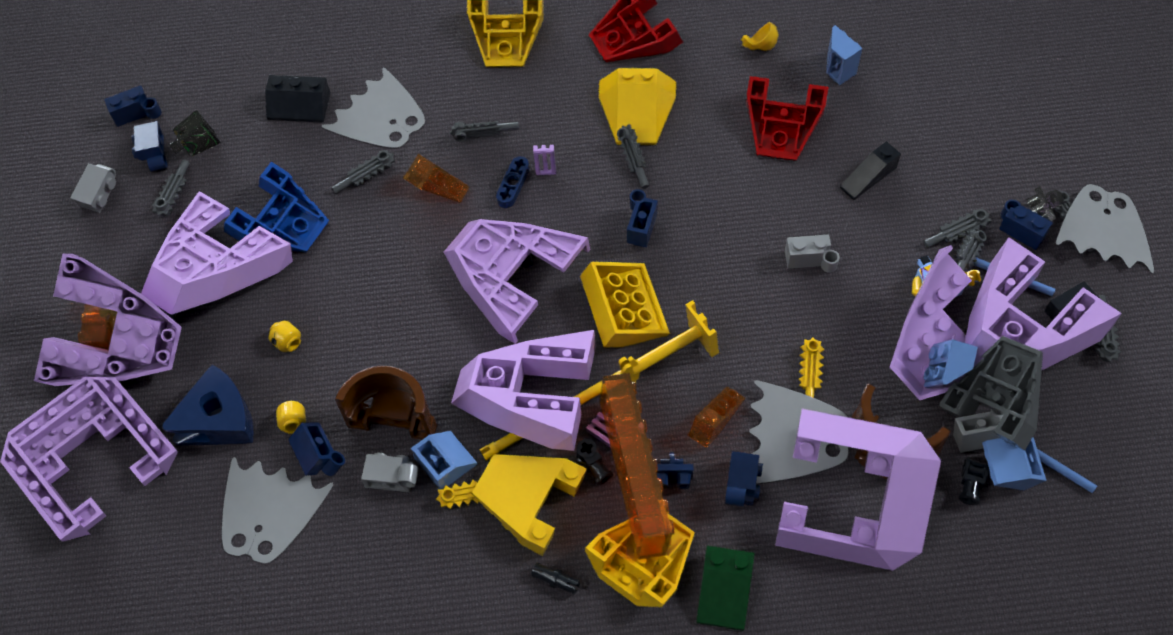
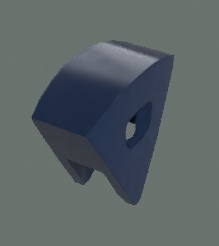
M214 365L208 368L163 423V429L166 432L175 433L173 442L176 445L253 443L254 429L249 408L229 376Z

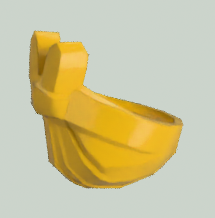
M768 22L752 38L744 35L741 39L742 45L753 51L755 49L771 50L778 40L777 27L773 23Z

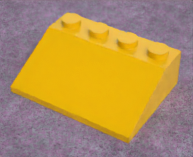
M589 263L580 278L603 347H625L670 334L644 263Z

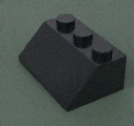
M269 75L265 89L267 120L324 122L330 97V89L326 77Z

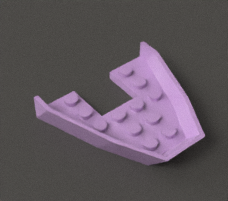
M199 191L169 231L151 266L141 294L171 315L223 298L282 271L293 262L291 244L259 226L229 249L204 234L230 215L229 208Z
M479 219L468 222L446 248L444 254L464 290L501 336L516 344L518 342L516 332L539 304L537 300L507 282L530 253L564 273L582 250L590 251L588 237L526 223Z
M951 245L939 249L908 311L890 364L893 372L919 400L946 393L955 381L958 383L967 374L965 373L947 385L931 388L924 387V373L929 366V351L931 347L936 343L952 339L965 343L966 335L943 310L972 281L949 256L948 253L953 249Z

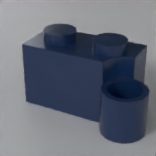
M141 85L104 99L117 127L145 116L150 119H156L162 113L157 100L153 97L147 98Z
M158 121L134 126V135H132V141L135 146L132 147L134 158L141 161L147 160L151 172L167 169L164 135Z
M636 189L630 193V208L633 212L627 227V243L647 248L657 217L658 200L646 198L644 191Z
M1008 200L1001 212L1003 221L999 230L1036 250L1046 237L1053 222L1021 206L1016 200Z
M319 422L301 423L288 439L306 476L317 475L320 470L328 476H334L345 463L344 456L340 452L333 450Z
M732 451L725 504L744 507V504L753 506L754 498L759 499L760 485H756L757 477L762 475L763 463H759L760 455Z

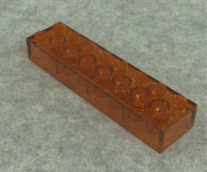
M630 373L603 376L599 402L638 559L665 556L668 547L671 546L674 524L672 520L668 519L669 506L667 500L663 499L662 480L657 478V461L651 455V439L646 437L647 424L646 420L641 418L642 406L640 400L636 399V383L631 380Z

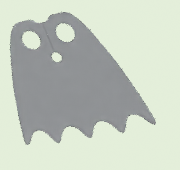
M382 68L383 78L381 80H367V92L363 95H351L352 107L344 110H335L338 118L337 122L330 125H322V127L358 141L396 148L404 145L408 141L410 133L419 130L424 125L425 117L417 103L401 83L387 69ZM410 116L418 119V122L413 126H409L405 122ZM390 120H396V124H390ZM393 132H399L402 135V138L396 142L391 141L389 137Z
M1092 184L1086 185L1070 206L1060 228L1056 244L1059 245L1066 240L1072 241L1080 254L1089 248H1094L1100 253L1104 261H1107L1112 255H1117L1123 259L1128 268H1131L1137 261H1141L1154 273L1146 234L1132 200L1120 192L1110 193L1102 187ZM1097 191L1102 197L1101 201L1092 200L1089 193ZM1116 198L1125 201L1126 207L1124 209L1115 206L1114 200ZM1104 209H1109L1111 213L1109 215L1105 214Z
M754 381L764 394L761 400L750 405L762 417L761 423L749 430L761 442L759 449L751 453L760 455L759 463H763L762 475L757 477L756 483L805 476L835 467L847 459V446L838 445L840 448L839 455L830 457L825 450L826 446L830 443L822 441L817 463L793 458L802 409L843 417L847 416L839 409L808 395L770 383Z
M233 457L223 505L222 543L224 550L228 554L241 556L242 554L250 555L254 561L261 563L273 561L306 526L333 487V483H329L321 489H315L312 486L311 475H305L300 480L293 482L287 478L285 468H281L273 475H266L262 470L260 461H257L249 469L243 470L238 466L236 458ZM257 525L263 527L261 532H255L254 529ZM236 534H243L246 537V542L242 547H234L231 543L233 536ZM269 541L272 543L273 548L269 554L262 555L258 552V546L261 542Z

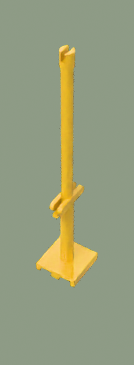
M692 300L685 304L690 329L636 360L632 356L628 360L626 357L620 358L618 361L619 371L574 397L580 398V405L624 380L629 387H632L636 384L640 372L697 339L709 355L713 357L719 354L716 330H709L707 318L703 313L697 314L695 302ZM509 433L501 439L484 446L480 451L487 461L494 454H499L500 451L523 438Z

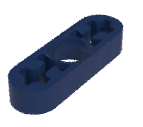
M519 156L512 160L497 191V203L502 208H510L514 205L530 170L529 161L525 157ZM511 179L519 181L516 185L508 184V181ZM507 191H509V198L503 200L502 198H505L507 196Z

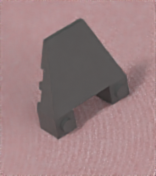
M1002 336L981 356L983 359L972 370L967 372L958 383L955 381L949 387L939 407L955 418L974 415L979 405L1002 414L1003 417L994 433L1005 442L1025 451L1037 431L1043 353Z

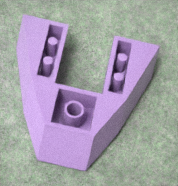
M1008 237L989 264L969 317L965 343L978 347L974 362L975 366L983 359L981 356L1002 336H1005L1043 353L1042 370L1100 342L1112 329L1122 313L1085 288H1082L1046 328L1014 307L1012 303L1038 277L1045 261Z
M62 254L53 296L117 311L109 350L55 337L43 339L34 381L52 386L74 385L83 377H115L118 381L171 370L182 327L144 295L94 264L75 254Z
M594 330L525 341L478 354L461 369L451 404L491 426L551 449L574 451L582 415L580 398L520 393L524 375L589 380L596 348Z

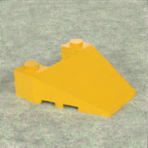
M467 0V14L485 66L524 67L543 22V0H523V14L488 15L487 0Z
M494 454L472 491V495L502 523L506 530H509L517 538V541L522 546L543 556L554 535L555 528L538 520L536 517L553 486L574 497L585 477L586 468L566 458Z

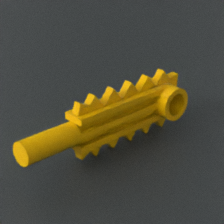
M812 338L811 340L804 339V345L800 347L804 351V353L800 354V357L804 360L799 363L803 367V369L799 370V373L803 376L798 380L801 382L799 386L805 390V395L814 398V391L821 389L820 384L823 382L818 377L823 375L819 369L824 365L819 361L824 359L820 354L824 351V348L821 347V341Z
M472 480L470 485L463 482L460 487L455 483L452 488L445 485L444 489L438 490L439 496L436 500L441 502V508L447 506L449 509L452 508L453 504L460 508L462 502L469 506L472 500L478 504L479 501L472 495L477 482Z

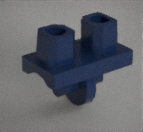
M674 452L669 453V459H661V464H652L651 479H654L656 489L668 488V479H677L678 489H689L690 481L693 478V464H683V459H675Z

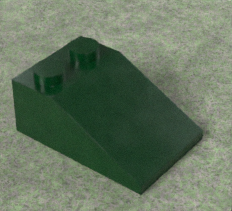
M707 545L696 623L744 631L754 553Z

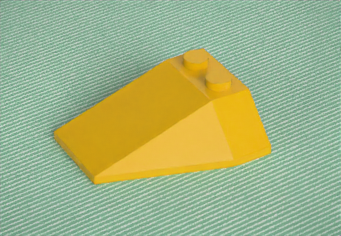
M618 68L599 80V100L616 144H622L618 140L617 131L622 128V125L626 127L630 124L631 128L635 129L636 136H638L637 143H640V145H656L676 99V81L657 68Z
M656 506L599 533L585 548V552L598 577L636 606L663 607L677 589L695 532Z

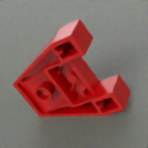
M618 0L588 34L605 62L668 53L682 44L683 40L669 18L651 28L643 14L658 4L656 0Z
M750 76L746 103L756 154L797 161L824 114L829 87L809 84L805 105L766 100L769 79Z

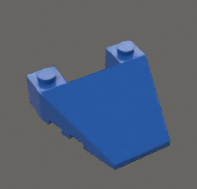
M270 162L260 175L258 187L273 195L256 219L236 207L224 222V232L240 241L257 227L261 226L290 243L291 250L307 253L329 220L316 204L310 201L305 195V191L293 181V177L287 171Z

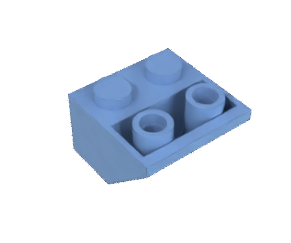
M836 25L832 27L827 53L826 74L837 84L841 85L857 74L862 48Z
M953 339L934 344L929 351L930 362L924 373V387L931 388L947 385L972 370L978 347Z
M451 431L430 434L411 448L415 460L440 490L444 489L445 485L449 486L477 465L475 459Z
M1002 438L982 442L994 486L1026 490L1046 481L1034 438L1031 439L1025 451L1005 442Z

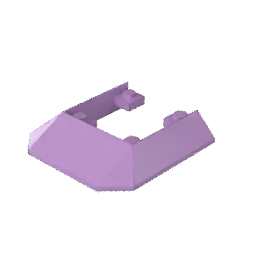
M83 377L9 431L0 460L1 464L62 542L89 535L88 530L105 518L106 515L91 497L72 511L51 485L69 471V468L61 458L97 431L109 441L127 427L148 453L129 467L141 483L146 486L164 472L167 475L178 453L115 377Z
M802 409L793 458L817 463L821 441L867 450L868 454L864 472L885 476L888 479L879 521L855 516L851 537L804 527L808 507L784 502L775 546L892 571L921 554L941 463L940 458L922 432Z

